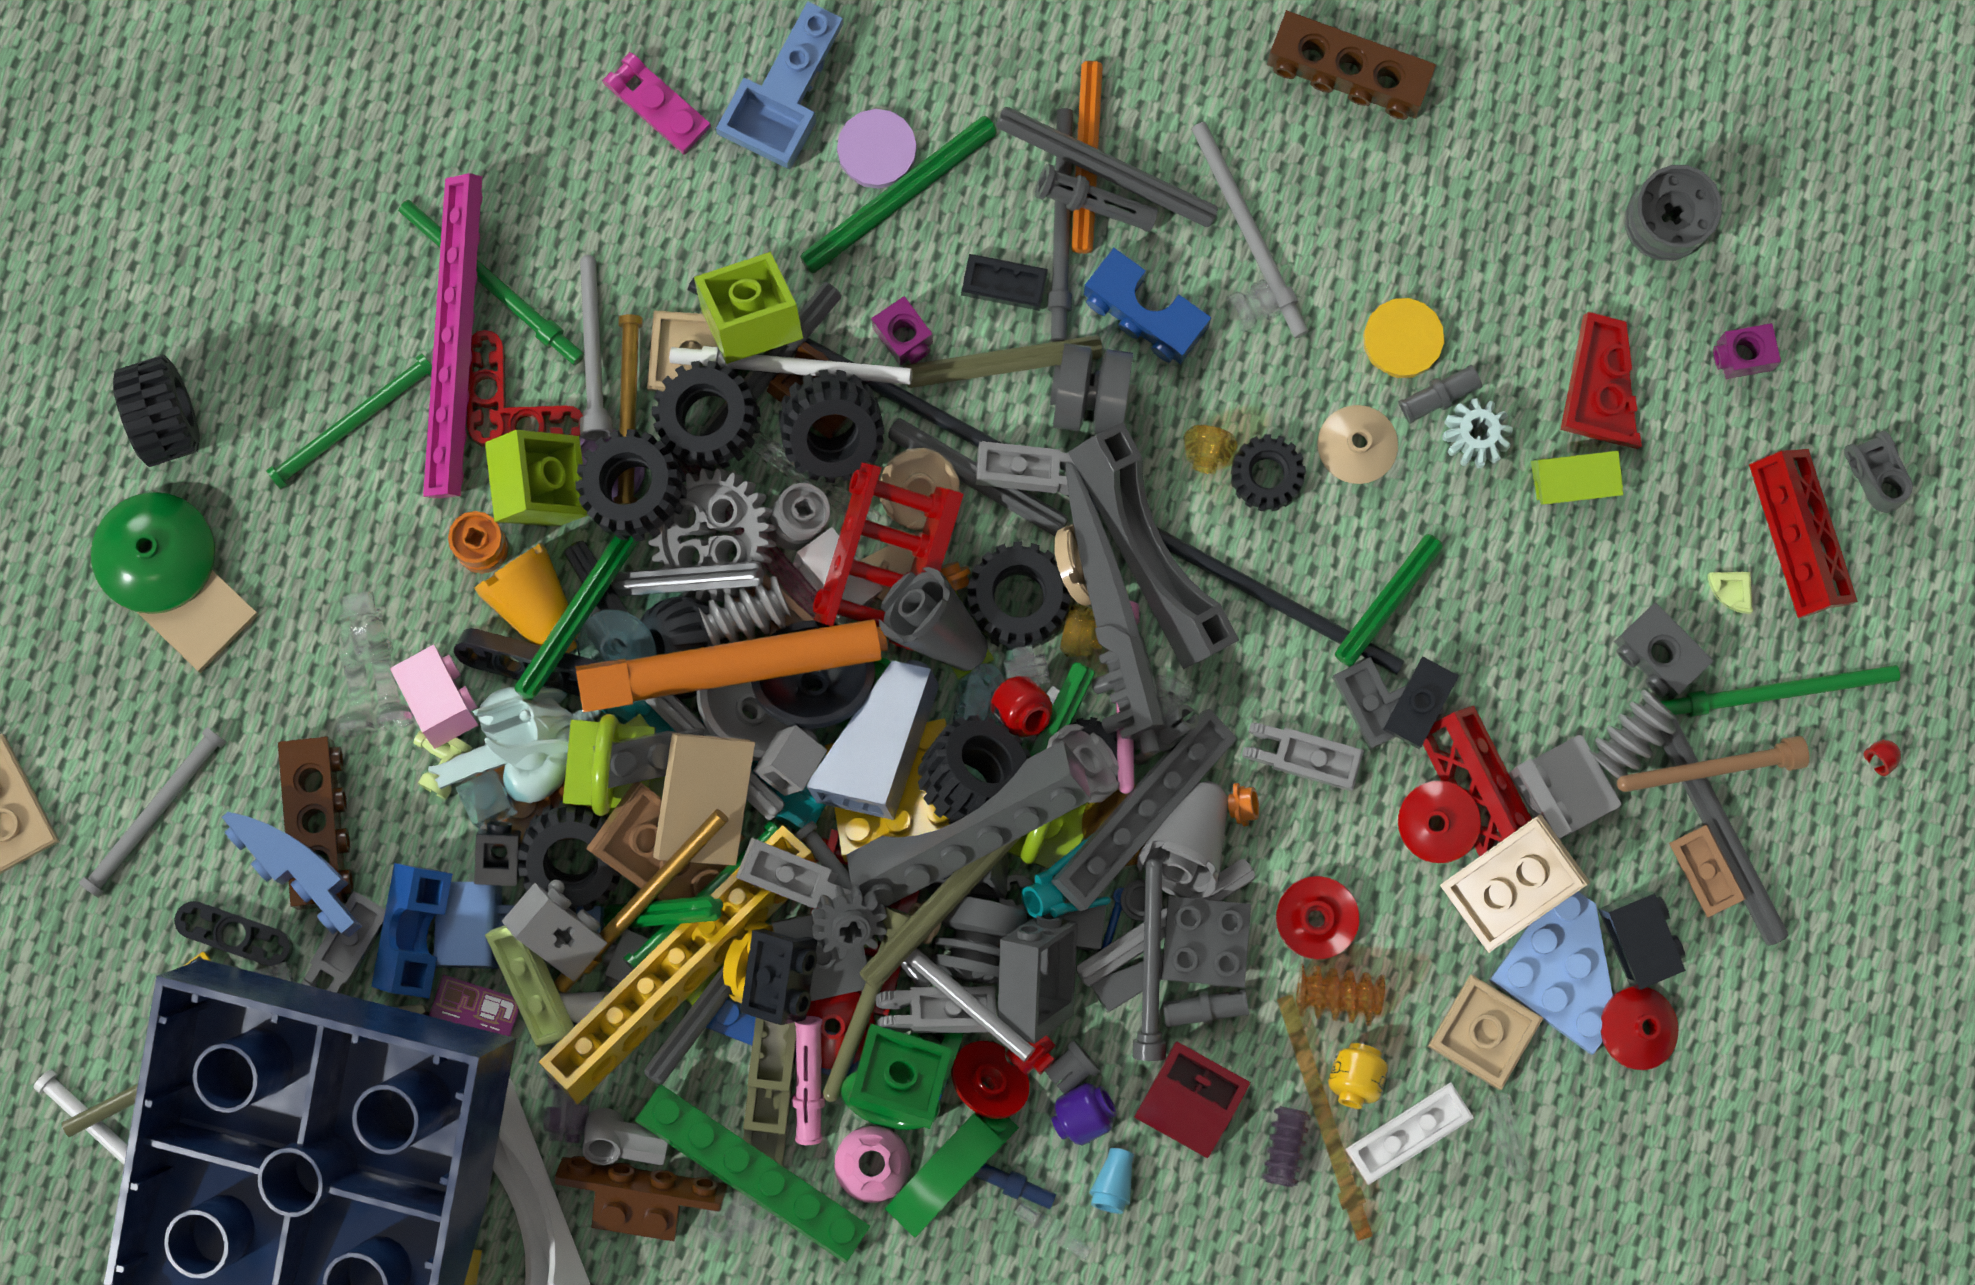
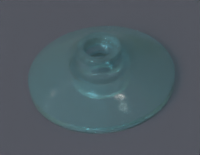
M607 609L594 613L584 622L577 635L576 646L578 656L598 662L624 658L631 660L656 655L655 642L649 629L638 618L621 610ZM616 638L623 641L626 647H621L617 643Z

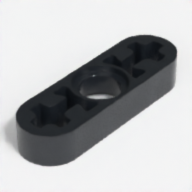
M197 901L183 904L175 914V927L182 936L269 967H279L285 964L292 955L293 943L290 937L285 932ZM197 909H200V917L213 923L216 921V915L222 916L214 927L213 940L207 939L212 932L208 929L196 926L193 932H190V924L185 922L186 915H194ZM231 923H240L245 929V938L237 946L227 945L223 938L225 928ZM258 928L261 930L256 938L267 942H272L275 936L279 937L278 944L283 947L281 955L273 954L271 959H267L268 952L254 945L252 946V954L246 953V950L254 940V929Z

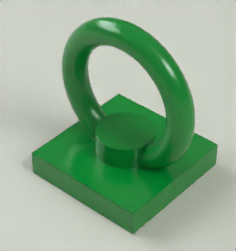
M870 1024L857 1071L847 1076L842 1084V1098L852 1112L875 1125L896 1130H915L924 1127L930 1129L940 1113L939 1097L952 1048Z

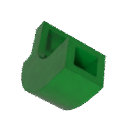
M976 1112L973 1113L887 1205L885 1210L916 1238L1019 1129V1126L1009 1117L993 1119Z

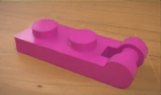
M629 52L621 60L623 65L615 73L610 72L602 80L603 84L685 155L711 128L710 122L651 72L636 55ZM636 76L642 83L632 91L626 84Z

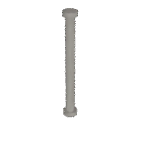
M208 727L205 728L202 732L204 737L91 875L88 878L84 876L79 881L83 888L97 898L101 896L104 892L101 889L102 886L214 750L225 745V740Z

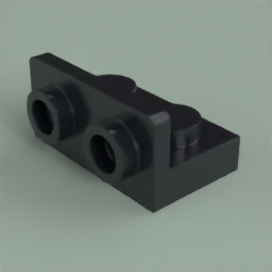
M763 928L752 930L741 1013L778 1025L804 1021L811 1005L810 989L813 971L817 964L816 949L818 940L813 937L796 939Z

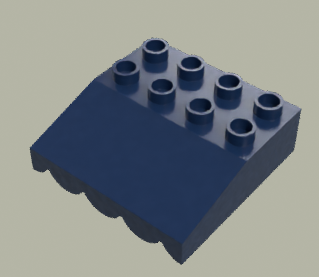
M204 959L157 975L104 1285H464L487 1203L517 1038Z

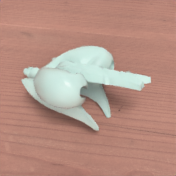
M515 687L497 690L486 698L479 709L473 711L474 715L478 716L481 730L487 736L484 739L486 745L468 753L460 754L454 759L437 766H429L428 771L429 773L440 775L435 781L438 783V787L443 789L451 784L474 777L479 773L485 774L489 770L505 765L503 783L509 796L516 801L527 803L540 801L554 793L565 780L571 719L594 722L593 718L599 717L600 711L583 712L582 709L571 714L558 704L567 696V693L560 689H541L532 700H527L517 694L514 689Z

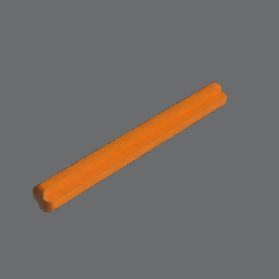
M1084 61L1081 64L1077 140L1098 149L1103 65L1098 61ZM1076 166L1075 178L1078 175L1084 176L1086 180H1089V185L1096 187L1097 175ZM1084 208L1073 211L1071 247L1073 252L1087 254L1093 251L1095 212Z

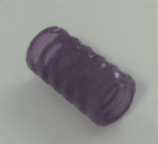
M1279 1106V1108L1274 1109L1277 1120L1272 1121L1271 1124L1275 1128L1274 1134H1269L1272 1146L1267 1147L1266 1150L1270 1154L1269 1160H1264L1267 1172L1262 1173L1261 1179L1268 1183L1294 1188V1186L1299 1185V1180L1295 1179L1296 1173H1301L1302 1169L1298 1166V1162L1304 1159V1154L1300 1153L1301 1147H1306L1307 1143L1303 1140V1136L1309 1133V1128L1305 1127L1306 1121H1311L1312 1116L1306 1111Z

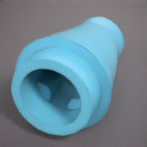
M1110 1148L1108 1157L1089 1192L1093 1196L1091 1201L1093 1207L1110 1213L1123 1214L1125 1205H1130L1133 1153L1119 1148Z

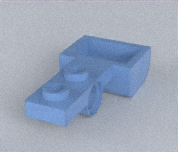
M807 1L762 86L743 78L716 127L717 134L774 163L791 169L816 124L815 112L800 104L807 91L810 92L813 87L810 84L816 72L821 73L825 62L824 59L844 24L843 18Z
M451 882L445 915H435L433 956L437 957L436 968L499 969L485 934L495 928L504 926L502 920L515 906L502 905L501 885ZM583 906L577 907L576 914L583 909ZM594 906L592 910L586 912L600 923L601 926L597 929L598 933L603 930L604 908Z

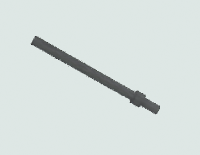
M1068 108L1058 109L1056 130L1072 137L1073 110ZM1056 156L1055 171L1071 176V163ZM1054 200L1052 291L1048 293V311H1051L1052 342L1067 340V313L1072 310V293L1068 292L1070 210L1067 209L1066 204Z

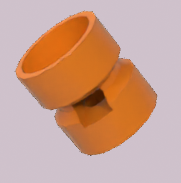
M478 511L467 512L456 518L450 526L448 534L449 547L463 567L469 571L480 574L492 572L499 568L507 558L509 549L507 537L497 522H494V518L488 514Z

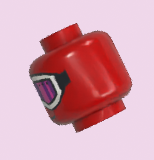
M1016 676L1007 679L995 690L991 699V711L994 718L1001 725L1005 724L1010 729L1008 732L1014 736L1018 735L1025 738L1040 733L1048 725L1052 714L1053 704L1049 695L1027 676Z

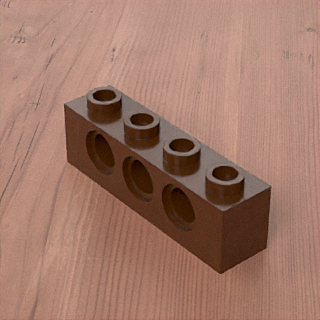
M1287 10L1267 62L1268 66L1274 67L1273 72L1280 77L1294 79L1298 76L1310 80V85L1319 91L1331 93L1334 89L1348 94V99L1355 104L1369 106L1373 103L1386 108L1385 112L1388 115L1401 120H1406L1408 116L1416 119L1436 67L1435 63ZM1315 50L1321 55L1322 59L1310 61L1303 56L1302 52ZM1344 63L1354 64L1358 68L1359 73L1354 75L1346 74L1341 70L1340 65ZM1383 76L1390 77L1396 82L1397 86L1385 88L1379 84L1377 79Z
M328 736L278 742L285 833L297 839L318 855L327 854L329 856L330 865L348 883L347 886L336 894L345 905L347 894H352L354 891L351 869L345 870L343 853L350 852V837L347 828L341 829L340 812L347 811L346 792L344 787L338 788L337 772L344 769L342 749L340 746L335 747L334 741ZM315 772L322 773L323 784L320 789L315 792H307L305 789L307 777ZM324 813L327 820L324 829L318 833H310L308 829L310 818L314 814ZM292 877L289 880L290 907L296 910L319 908L313 899L306 903L291 886V883L295 880Z

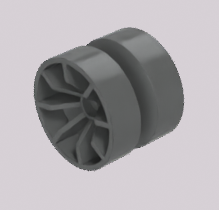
M1065 343L1061 365L1055 364L1050 405H1055L1053 428L1080 431L1086 410L1094 411L1093 428L1095 434L1124 422L1133 352L1107 349L1103 355L1100 371L1096 370L1095 373H1091L1093 358L1091 347Z

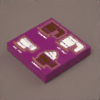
M443 974L429 1016L511 1037L520 1011L513 996Z

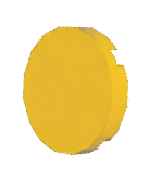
M1411 298L1392 299L1379 305L1369 316L1363 333L1364 350L1370 362L1388 375L1396 378H1413L1428 371L1438 360L1444 345L1443 326L1437 314L1425 303Z

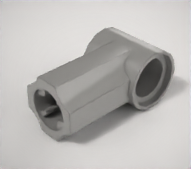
M600 1108L589 1113L583 1142V1155L588 1161L597 1165H608L617 1161L618 1158L663 1165L668 1143L639 1124L624 1122L622 1115L615 1110Z

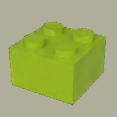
M771 252L694 277L701 311L726 364L803 339L797 304Z
M514 430L485 442L494 522L555 527L588 516L587 511L581 506L578 499L581 495L576 490L575 481L582 480L576 473L578 465H583L580 436Z

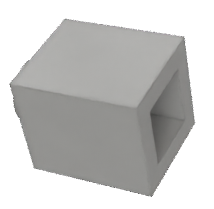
M795 725L776 733L753 772L786 796L804 789L827 749L817 742V737L811 731Z

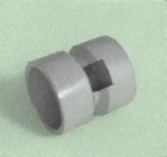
M798 483L788 487L771 507L774 512L766 518L767 524L777 526V529L768 533V536L776 545L783 549L797 550L805 547L813 541L830 517V505L826 495L821 489L812 484Z

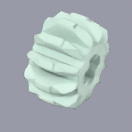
M1477 398L1471 400L1469 409L1460 403L1454 409L1456 416L1448 415L1444 422L1450 429L1443 433V440L1455 442L1449 448L1448 454L1453 456L1461 450L1464 453L1460 460L1462 466H1466L1471 457H1475L1474 461L1478 469L1484 467L1486 458L1495 464L1501 458L1499 451L1507 452L1511 444L1505 437L1512 434L1513 428L1509 425H1500L1508 415L1505 411L1494 415L1492 413L1495 407L1493 401H1489L1484 409H1481ZM1473 426H1475V430H1478L1479 427L1485 430L1486 433L1482 438L1483 440H1480V436L1474 439L1470 435Z

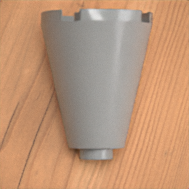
M1210 781L1198 782L1140 850L1137 863L1140 871L1143 866L1146 869V864L1150 859L1161 861L1163 866L1162 890L1168 894L1192 898L1193 893L1204 892L1202 897L1204 898L1210 896L1217 887L1228 811V796L1218 784Z

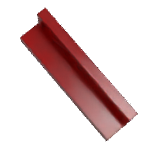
M1809 449L1783 450L1749 464L1797 617L1802 618L1829 608L1857 603V597ZM1794 461L1798 463L1801 476L1797 472ZM1808 503L1811 505L1814 515L1810 512ZM1820 541L1824 544L1826 554L1822 550ZM1832 579L1836 582L1840 596H1837Z
M1474 705L1455 711L1433 724L1423 746L1440 780L1457 784L1454 778L1457 766L1467 769L1472 781L1470 789L1466 791L1470 793L1476 803L1486 806L1491 815L1488 828L1481 825L1478 840L1474 845L1480 857L1493 848L1494 840L1503 841L1531 821L1532 818ZM1445 727L1453 740L1450 754L1440 750L1432 735Z

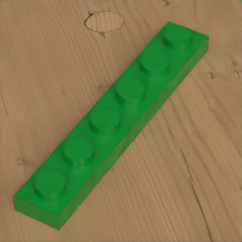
M662 1084L657 1087L635 1120V1122L844 1263L848 1262L870 1228L869 1224Z

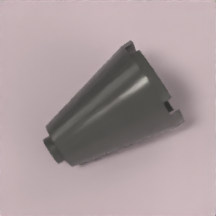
M925 567L923 569L926 572L918 575L910 572L892 586L881 606L885 611L884 622L879 619V626L885 636L898 644L961 671H969L984 661L988 650V642L947 578L940 571Z

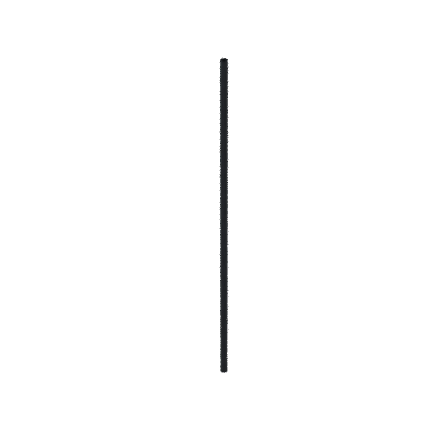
M693 277L687 290L698 296ZM810 338L805 341L814 349L822 352L830 361L854 363ZM861 380L863 386L868 384L874 392L977 448L979 442L982 441L1002 443L893 383ZM1089 493V496H1090V498H1091V500H1092V502H1093V505H1094V507H1095L1097 513L1100 514V512H1099V510H1098V508H1097V506H1096L1094 500L1092 499V497H1091V495H1090V493ZM1157 527L1169 552L1341 645L1351 632ZM1370 643L1361 654L1366 659L1371 657L1373 663L1396 675L1404 663V660L1373 643Z

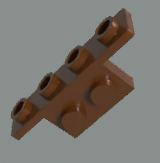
M583 1156L562 1157L554 1181L556 1185L595 1191L591 1228L673 1242L677 1234L680 1206L721 1211L727 1192L726 1183L716 1182L709 1177L691 1178L678 1176L667 1170L648 1171L633 1168L625 1163L597 1165L591 1163Z

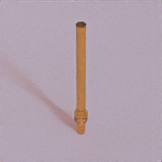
M1293 995L1279 998L1277 1002L1341 1193L1337 1194L1342 1210H1347L1357 1241L1373 1237L1363 1207V1203H1366L1361 1186H1356Z

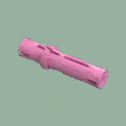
M806 1016L804 1021L795 1022L796 1093L792 1095V1106L796 1108L795 1141L802 1145L821 1143V1108L826 1104L823 1093H821L822 1019L815 1016Z

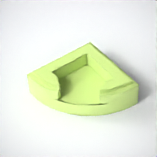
M1712 572L1707 574L1712 592L1723 605L1740 613L1751 614L1753 612L1750 572Z

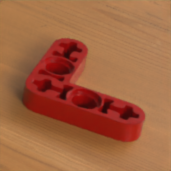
M482 330L472 335L467 428L469 435L476 444L485 447V442L516 430L517 423L524 417L535 418L539 423L537 432L546 433L544 415H550L549 420L551 424L563 423L564 416L571 415L573 422L579 423L578 427H573L569 435L580 436V418L583 417V414L574 406L506 408L504 344L499 336L492 331ZM484 340H489L492 347H497L496 351L489 353V365L491 368L498 366V371L483 369L474 372V367L483 368V358L479 352H475V348L482 347ZM491 379L497 383V392L490 399H481L476 395V386L482 380ZM498 405L497 411L489 409L490 421L493 425L498 426L497 430L490 431V437L484 438L481 431L476 430V426H482L484 423V413L481 409L475 411V406L491 408ZM550 428L551 433L565 435L562 428Z

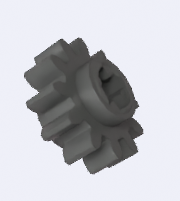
M858 884L853 886L850 894H845L843 888L839 885L835 889L836 898L831 899L827 895H821L823 909L817 908L811 911L815 923L812 926L813 935L816 940H821L825 953L836 947L839 958L843 959L847 955V950L853 949L855 955L860 958L863 955V945L867 944L869 947L876 949L878 945L875 934L884 935L887 933L886 926L883 923V920L887 917L883 904H878L874 891H870L862 897Z

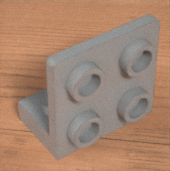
M1577 735L1533 760L1529 759L1509 772L1533 817L1535 818L1541 814L1559 840L1621 806L1619 798L1599 763L1589 752L1590 748L1582 735Z

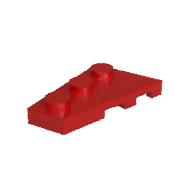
M1587 312L1583 315L1560 430L1639 449L1642 447L1640 433H1637L1635 412L1637 411L1636 396H1632L1630 380L1632 363L1627 322L1592 312Z

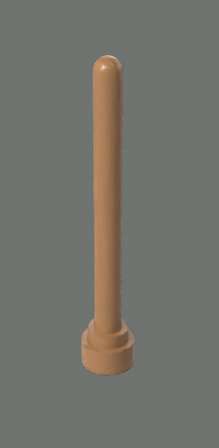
M1802 736L1783 738L1780 743L1774 746V749L1624 775L1617 780V787L1622 792H1629L1773 765L1786 768L1788 771L1806 768L1809 765V749Z

